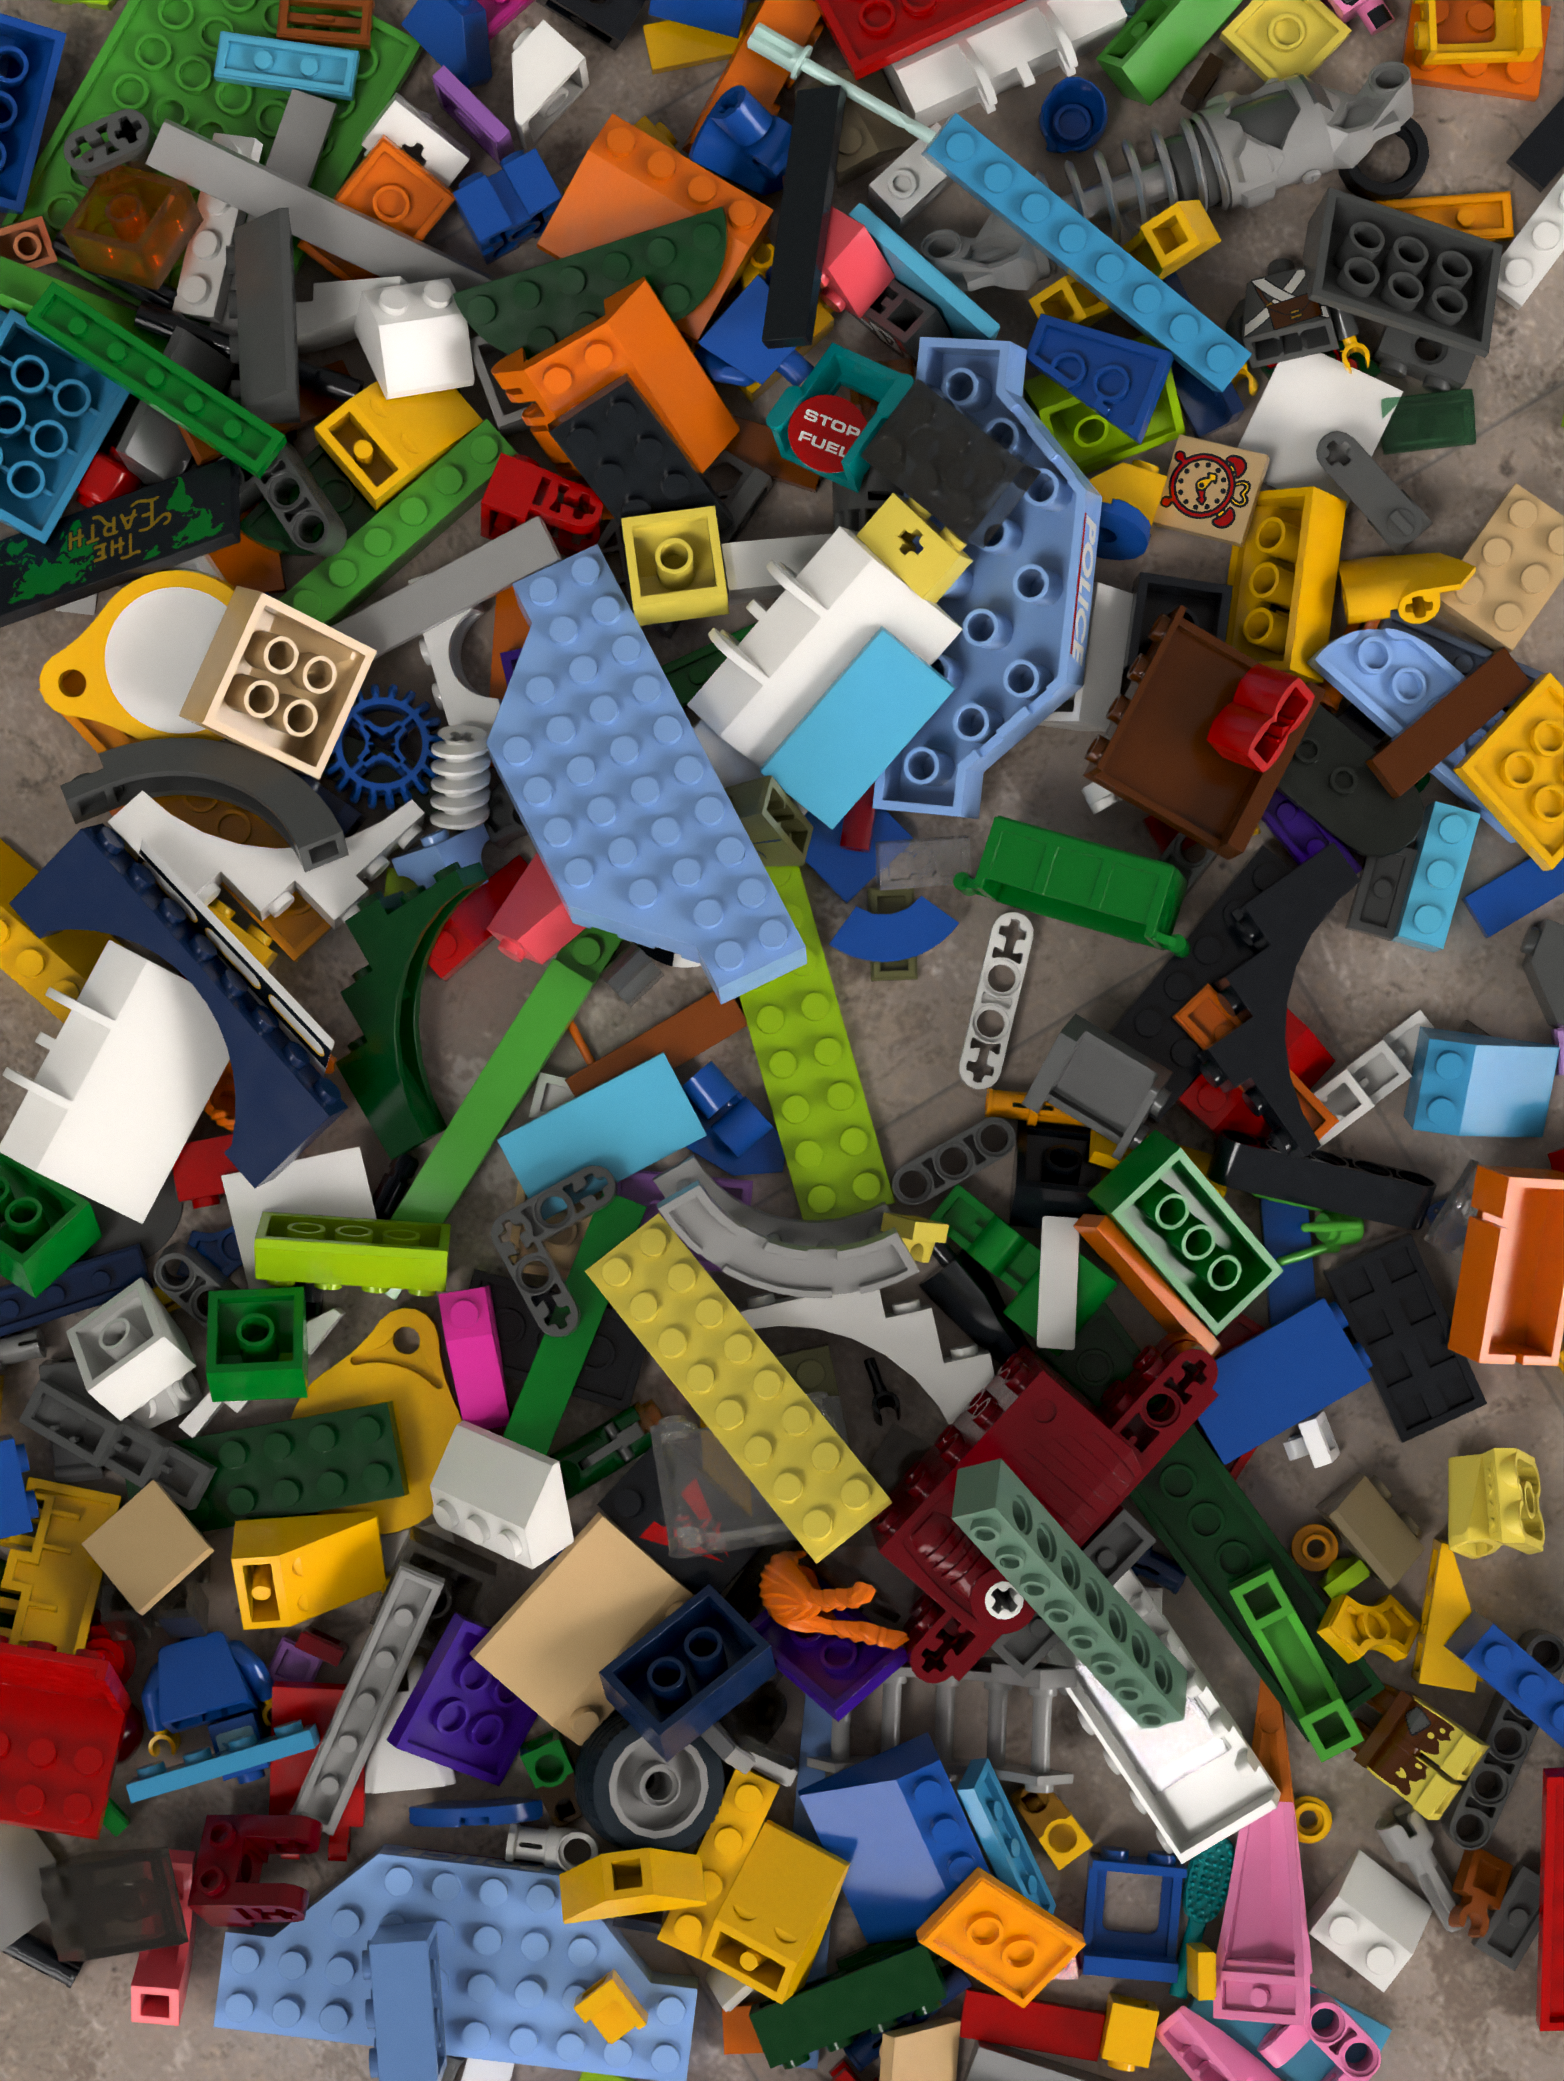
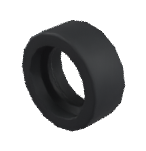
M1410 117L1400 127L1401 131L1394 133L1406 143L1410 154L1408 169L1402 177L1393 182L1380 183L1369 179L1356 165L1350 169H1338L1339 176L1346 188L1355 196L1369 201L1401 199L1408 195L1425 173L1430 156L1428 140L1419 123Z

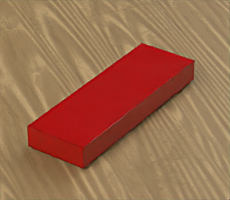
M967 1988L964 1992L960 2015V2037L1097 2062L1105 2013L1104 2011L1033 1999L1023 2009L998 1992Z

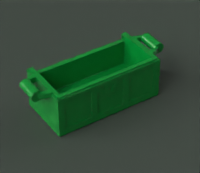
M998 815V817H994L975 879L965 872L957 873L953 878L955 888L966 896L977 894L1014 908L1159 950H1169L1179 958L1187 957L1191 952L1190 943L1182 935L1173 934L1188 882L1179 870L1169 863Z

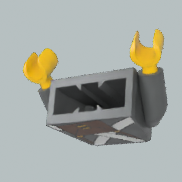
M1286 258L1273 260L1267 267L1268 276L1251 279L1247 283L1245 298L1238 302L1225 326L1226 333L1252 353L1247 362L1250 361L1252 369L1339 349V340L1343 341L1345 347L1342 352V363L1348 373L1352 374L1350 363L1347 360L1352 353H1361L1365 357L1367 368L1370 365L1368 348L1364 344L1358 343L1356 334L1360 332L1354 314L1308 300L1304 267L1295 269L1293 261ZM1246 362L1231 382L1237 392L1236 386L1238 381L1248 378L1249 393L1251 396H1255L1259 388L1258 380L1248 372Z

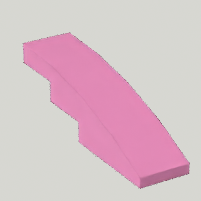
M1184 2005L1156 2027V2038L1192 2081H1282L1262 2061L1224 2031Z

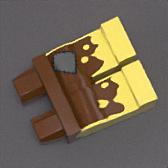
M1383 1683L1385 1689L1366 1701L1367 1704L1384 1715L1375 1729L1371 1728L1361 1719L1354 1718L1364 1741L1350 1748L1357 1754L1353 1760L1413 1806V1809L1427 1820H1439L1462 1787L1455 1780L1466 1781L1490 1746L1426 1703L1415 1693L1405 1690L1400 1691ZM1424 1754V1755L1427 1756L1429 1759H1431L1433 1762H1435L1437 1765H1439V1766H1440V1769H1439L1437 1766H1435L1433 1763H1431L1429 1760H1427L1425 1757H1423L1422 1755Z

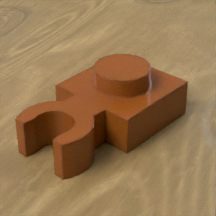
M1481 1848L1471 1851L1465 1849L1452 1891L1461 1895L1462 1899L1460 1904L1454 1906L1450 1911L1448 1918L1449 1926L1464 1927L1467 1916H1469L1471 1927L1468 1936L1472 1938L1484 1937L1489 1929V1917L1486 1911L1500 1910L1513 1865Z

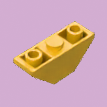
M655 1848L626 1850L600 1854L559 1874L564 1924L707 1905L701 1855Z

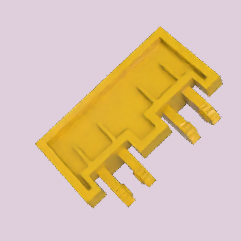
M28 1477L25 1491L34 1490L37 1503H42L43 1508H38V1518L31 1519L32 1523L38 1524L35 1537L20 1534L0 1539V1546L10 1548L0 1589L4 1592L20 1595L19 1600L0 1596V1612L15 1615L12 1629L0 1627V1635L8 1637L10 1639L9 1644L27 1647L28 1641L36 1640L57 1646L56 1652L75 1655L76 1649H85L104 1573L82 1546V1543L119 1510L121 1496Z

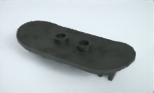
M1319 704L1276 789L1347 849L1363 856L1384 857L1400 852L1415 840L1423 826L1424 806L1418 789L1413 785L1403 795L1393 799L1365 763L1376 751Z

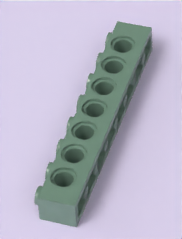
M1000 1458L958 1469L951 1518L1141 1729L1159 1728L1164 1724L1184 1720L1188 1671L1008 1465Z

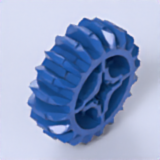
M372 684L370 688L371 699L364 700L362 691L359 690L355 699L357 705L351 708L329 760L335 759L336 762L328 765L324 772L328 778L339 774L343 775L335 784L337 792L345 791L350 785L354 787L350 794V801L357 804L363 793L369 794L367 800L368 809L375 810L378 796L385 797L387 809L394 810V795L401 794L406 804L412 799L409 789L413 786L422 795L428 793V787L421 778L426 776L432 780L440 776L434 773L431 766H429L430 762L440 759V757L435 756L431 752V747L434 743L445 740L439 737L438 734H430L431 731L441 725L439 717L423 719L431 709L427 701L421 703L415 709L412 708L416 698L414 691L409 690L403 700L399 701L397 700V685L391 684L388 689V697H381L379 685ZM387 711L399 714L404 718L400 722L396 720L388 727H379L374 725L369 719L366 720L364 716L374 712ZM353 726L366 744L362 753L357 757L358 761L349 767L344 757V742L346 735ZM416 727L422 739V751L416 766L412 768L400 752L402 743L408 738V733ZM368 732L375 739L379 738L382 742L394 738L395 743L390 745L394 758L399 763L383 752L372 756L371 750H375V746ZM386 766L394 770L402 778L390 783H374L361 777L376 767Z

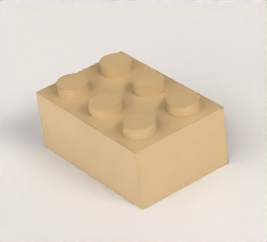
M1515 483L1503 495L1459 558L1475 566L1476 573L1462 589L1440 593V608L1437 614L1490 651L1494 652L1499 648L1505 647L1508 653L1512 652L1564 578V516Z

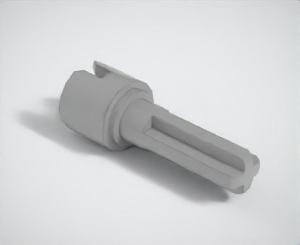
M1410 1803L1394 1808L1393 1816L1398 1824L1391 1825L1388 1820L1380 1818L1375 1824V1829L1392 1858L1397 1862L1407 1863L1445 1930L1452 1933L1463 1929L1464 1927H1451L1448 1924L1450 1911L1454 1906L1460 1904L1461 1900L1457 1893L1452 1891L1453 1886L1431 1850L1435 1839L1422 1815L1413 1809ZM1467 1916L1465 1926H1467V1922L1470 1920L1469 1916Z

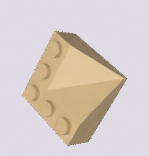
M236 586L179 716L244 748L265 755L290 770L320 780L377 650L263 592Z

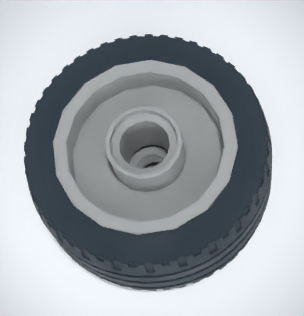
M616 1713L615 1716H610L607 1720H604L584 1742L583 1747L580 1749V1755L576 1760L574 1774L575 1796L584 1818L598 1835L625 1851L641 1848L681 1851L683 1848H687L690 1844L695 1843L699 1837L705 1834L704 1832L714 1822L716 1814L718 1815V1809L722 1804L723 1788H725L722 1761L701 1736L697 1737L666 1762L620 1713ZM651 1775V1781L645 1787L646 1781L648 1777Z

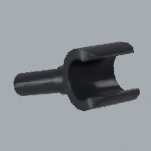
M871 1357L864 1360L875 1396L872 1401L874 1421L879 1426H883L880 1409L884 1407L894 1409L899 1421L901 1417L899 1398L893 1392L887 1391L875 1358Z

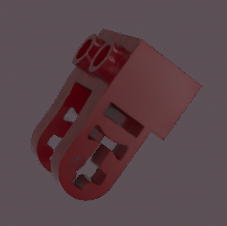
M207 1815L187 1905L211 1927H254L255 1922L303 1921L306 1916L310 1896L306 1889L287 1883H259L263 1863L268 1862L269 1854L316 1853L319 1850L323 1830L322 1823L302 1815Z

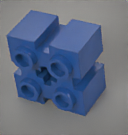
M536 148L527 153L524 150H518L509 154L500 162L502 170L489 177L484 175L483 172L474 173L462 180L458 185L460 189L453 192L460 217L486 265L518 249L519 244L532 237H535V239L540 237L562 199L561 193Z

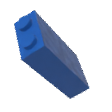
M1318 1297L1214 1358L1218 1368V1376L1213 1389L1219 1395L1196 1421L1223 1465L1230 1463L1372 1381L1367 1369L1373 1367V1364L1359 1342L1354 1345L1350 1343L1343 1331V1328L1349 1326V1323L1335 1301L1328 1304L1325 1298Z

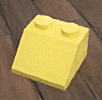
M715 506L621 518L634 616L640 626L729 614Z

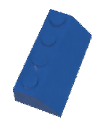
M0 13V212L23 214L67 33Z

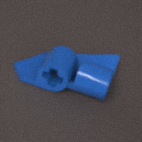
M737 85L727 90L707 115L691 147L689 159L718 175L765 196L783 189L782 176L786 173L792 126L780 117L771 115L744 86Z
M710 1061L682 1086L707 1136L686 1146V1148L732 1176L783 1172L785 1155L778 1131L747 1096L743 1097L718 1067Z

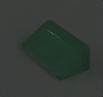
M1472 389L1382 399V419L1396 406L1381 437L1383 455L1476 444L1475 408Z

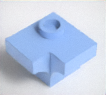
M484 823L479 827L455 830L450 833L444 828L420 838L422 844L392 858L391 861L398 876L408 877L417 886L425 885L426 889L437 883L433 875L455 862H458L461 868L478 862L482 865V849L490 838Z

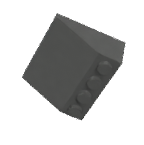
M1329 187L1310 218L1307 227L1303 264L1308 300L1485 358L1490 349L1503 245Z

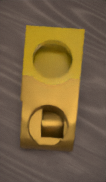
M1024 1785L1010 1795L1013 1803L1058 1870L1064 1868L1093 1846V1841L1055 1792H1027Z

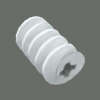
M453 725L442 727L438 730L437 734L445 741L436 742L431 747V752L435 756L440 757V759L432 762L431 769L434 773L441 776L435 777L431 781L432 789L439 793L433 795L430 799L432 807L438 809V811L431 814L430 821L433 825L446 829L467 830L479 827L490 815V807L487 802L491 795L488 787L491 780V773L488 769L491 764V756L486 744L489 733L484 729L474 726Z

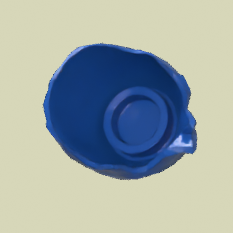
M1079 76L1066 77L1053 86L1051 92L1044 100L1039 115V126L1047 143L1046 150L1048 152L1062 154L1073 150L1081 153L1092 148L1103 136L1108 123V104L1104 94L1091 81Z

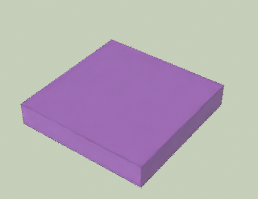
M443 65L432 76L440 107L500 166L503 158L515 152L510 130Z

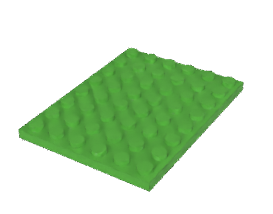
M129 0L34 166L23 214L7 213L1 226L42 215L51 242H53L60 230L66 229L177 289L200 190L161 171H157L153 175L114 193L104 196L94 195L85 188L78 178V174L65 159L63 151L64 142L72 132L119 110L133 109L143 114L156 136H158L165 118L210 140L213 139L214 133L256 138L263 144L259 163L265 166L291 92L218 82L214 78L220 31L277 39L280 0ZM298 6L289 7V12L362 18V12ZM372 16L371 50L335 47L359 51L360 60L353 101L315 96L336 103L338 107L310 187L330 198L335 196L357 168L367 150L361 145L363 135L394 94L400 92L424 49L415 38L375 16ZM288 24V28L355 34H360L361 31ZM107 132L100 135L104 142L110 141ZM87 142L79 146L81 154L76 156L75 159L92 149ZM124 163L119 165L122 174L129 171ZM105 172L91 176L96 177L99 182L107 179ZM293 236L294 273L296 276L307 254L297 246L300 238ZM56 256L58 261L54 262L55 264L133 307L139 308L142 301ZM191 319L193 321L199 322L207 326H210L211 323L209 321Z

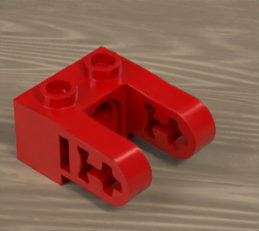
M501 453L481 501L480 536L494 540L525 522L540 516L545 522L551 537L556 527L560 528L558 538L552 537L559 553L570 557L597 544L600 537L599 524L602 519L603 503L593 489L539 467V464L528 456L515 454L512 457ZM559 492L564 493L563 504L558 502ZM581 502H586L589 504L588 512L591 514L571 507L577 508ZM569 532L578 535L586 534L588 539H582L579 545L571 542L572 534Z

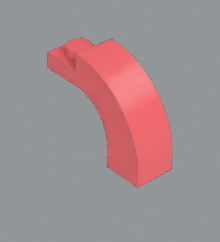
M148 1848L145 1858L143 1934L138 1962L131 1983V2022L179 2026L189 1984L196 1935L197 1913L187 1905L196 1867V1851Z

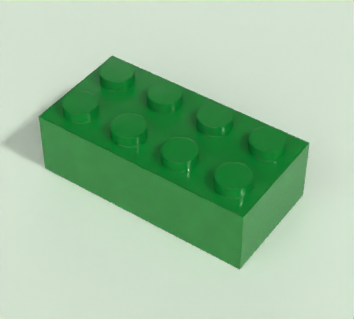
M1156 1129L1087 1194L1100 1211L1113 1220L1206 1328L1216 1336L1284 1271L1183 1149Z

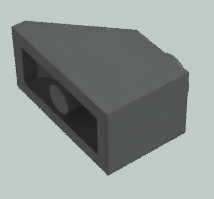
M1546 919L1538 922L1536 927L1530 926L1523 938L1520 952L1526 954L1522 962V968L1549 1026L1557 1029L1564 1027V925Z

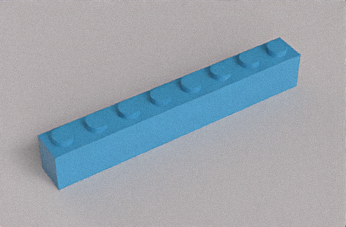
M957 113L952 114L921 153L928 161L1160 349L1172 352L1176 362L1212 391L1223 392L1252 355L1246 348Z

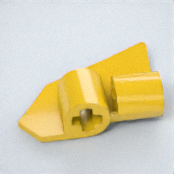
M1439 552L1339 560L1338 573L1341 579L1342 599L1347 624L1390 618L1391 610L1398 609L1400 617L1408 623L1421 624L1435 617L1439 611L1440 593L1462 589L1476 573V567Z

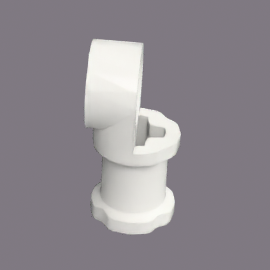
M512 1823L508 1833L505 1862L513 1863L515 1859L543 1862L546 1868L568 1871L578 1866L571 1864L564 1855L565 1845L570 1840L577 1838L585 1840L591 1848L590 1859L599 1855V1844L590 1832L582 1829L563 1826L557 1828L555 1825H550L548 1829Z

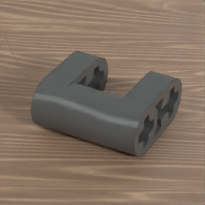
M123 109L75 130L64 142L63 151L65 159L78 174V178L85 188L94 195L104 196L114 193L158 171L145 164L157 136L143 114L137 110ZM107 132L110 141L104 142L100 136L102 133ZM87 142L92 149L75 159L76 156L81 154L79 146ZM124 163L129 171L122 174L119 165ZM105 172L107 179L99 182L96 177L91 176Z

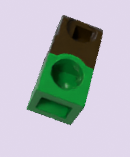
M553 1729L522 1743L520 1758L554 1825L559 1828L583 1817L575 1796V1765L562 1733Z

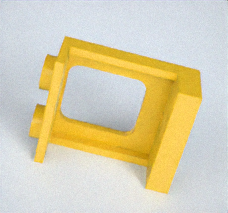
M1412 0L1413 4H1420V21H1416L1414 26L1415 50H1422V65L1533 62L1543 48L1541 0H1494L1495 39L1488 43L1438 44L1435 0Z

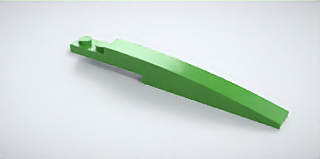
M595 927L591 929L585 928L559 951L555 959L553 958L390 1220L446 1223L497 1143V1138L506 1129L537 1080L539 1073L546 1066L545 1063L599 980V974L608 966L624 939L618 938L617 934ZM389 1288V1291L384 1294L396 1301L403 1289Z

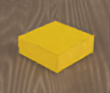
M1203 1942L1186 1943L1187 1991L1198 2001L1215 2000V1997H1217L1216 1953Z

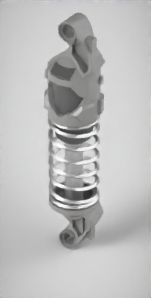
M1398 61L1380 63L1370 71L1368 80L1356 95L1322 86L1301 73H1296L1282 79L1271 78L1261 88L1249 95L1240 96L1234 91L1219 94L1208 100L1205 108L1192 113L1189 120L1181 117L1178 133L1163 138L1158 129L1152 128L1150 137L1155 152L1154 162L1140 167L1131 141L1124 138L1121 146L1129 172L1111 178L1102 152L1095 149L1093 160L1101 182L1082 189L1074 164L1066 160L1064 170L1073 193L1060 198L1099 230H1101L1098 226L1099 223L1111 219L1112 240L1118 245L1121 242V223L1132 237L1139 232L1126 213L1140 208L1141 225L1150 220V213L1152 217L1161 213L1155 202L1165 198L1169 201L1170 206L1178 201L1200 200L1205 211H1207L1208 207L1214 205L1226 211L1228 208L1233 209L1241 205L1246 209L1261 206L1273 200L1275 192L1286 185L1302 182L1311 184L1316 182L1321 175L1331 172L1332 169L1354 168L1369 153L1376 141L1401 131L1400 127L1414 112L1410 69L1404 63ZM1037 171L1035 177L1049 188L1044 173ZM993 212L975 238L961 236L953 230L941 229L928 234L920 245L922 256L962 292L969 291L970 293L993 285L1006 289L1029 290L1037 281L1049 278L1050 274H1058L1061 269Z

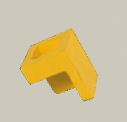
M615 1969L611 1970L577 1996L574 2003V2010L583 2022L587 2023L591 2020L609 2044L616 2042L635 2026L640 2030L647 2025L649 2014Z

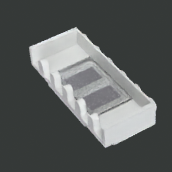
M1130 1568L1113 1586L1188 1671L1184 1720L1164 1724L1159 1728L1141 1729L1062 1640L1044 1658L1048 1664L1077 1668V1687L1058 1688V1690L1064 1696L1070 1695L1079 1709L1077 1716L1082 1727L1089 1735L1096 1734L1105 1748L1103 1755L1108 1766L1116 1775L1122 1773L1132 1788L1129 1790V1793L1136 1808L1144 1815L1148 1813L1157 1826L1156 1835L1162 1847L1169 1854L1174 1852L1181 1864L1276 1809L1281 1792L1243 1737L1242 1731L1164 1614H1161Z

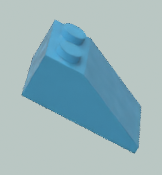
M1420 1026L1404 1118L1413 1130L1455 1136L1543 1137L1560 1047L1558 1045Z

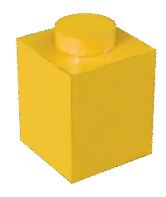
M1108 1993L1099 2053L1102 2059L1108 2060L1107 2065L1109 2067L1127 2072H1134L1136 2066L1149 2068L1159 2017V2010L1154 2001Z

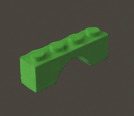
M1268 1563L1229 1583L1228 1588L1231 1596L1276 1674L1321 1763L1363 1742L1364 1738L1271 1564Z

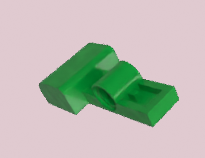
M956 1184L929 1219L948 1224V1237L1018 1293L1003 1313L1037 1340L1041 1250L960 1184ZM1080 1252L1078 1256L1075 1338L1119 1285ZM1047 1348L1057 1357H1060L1065 1351L1064 1349Z

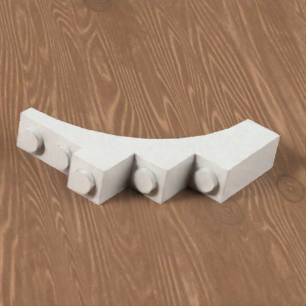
M143 790L107 823L109 828L117 832L123 839L125 849L137 861L140 856L146 862L139 854L143 838L206 906L221 892L219 885L223 882L262 922L270 914L274 918L281 915L294 902L295 898L292 894L297 891L336 930L347 919L360 911L357 903L369 896V888L362 880L366 877L370 882L373 881L390 864L386 859L399 846L403 850L408 849L422 836L424 830L421 826L424 824L425 812L411 799L383 821L345 838L348 856L308 872H304L292 848L275 849L237 844L204 833L171 815Z
M880 1289L862 1294L860 1291L832 1295V1298L790 1296L776 1300L774 1293L770 1292L746 1298L748 1306L739 1308V1312L753 1329L775 1326L820 1329L852 1338L886 1355L916 1379L938 1405L948 1425L956 1421L965 1411L971 1399L995 1377L989 1351L984 1349L978 1350L976 1343L949 1349L951 1356L942 1357L932 1308L929 1304L921 1306L919 1299L892 1304L893 1312L885 1314Z

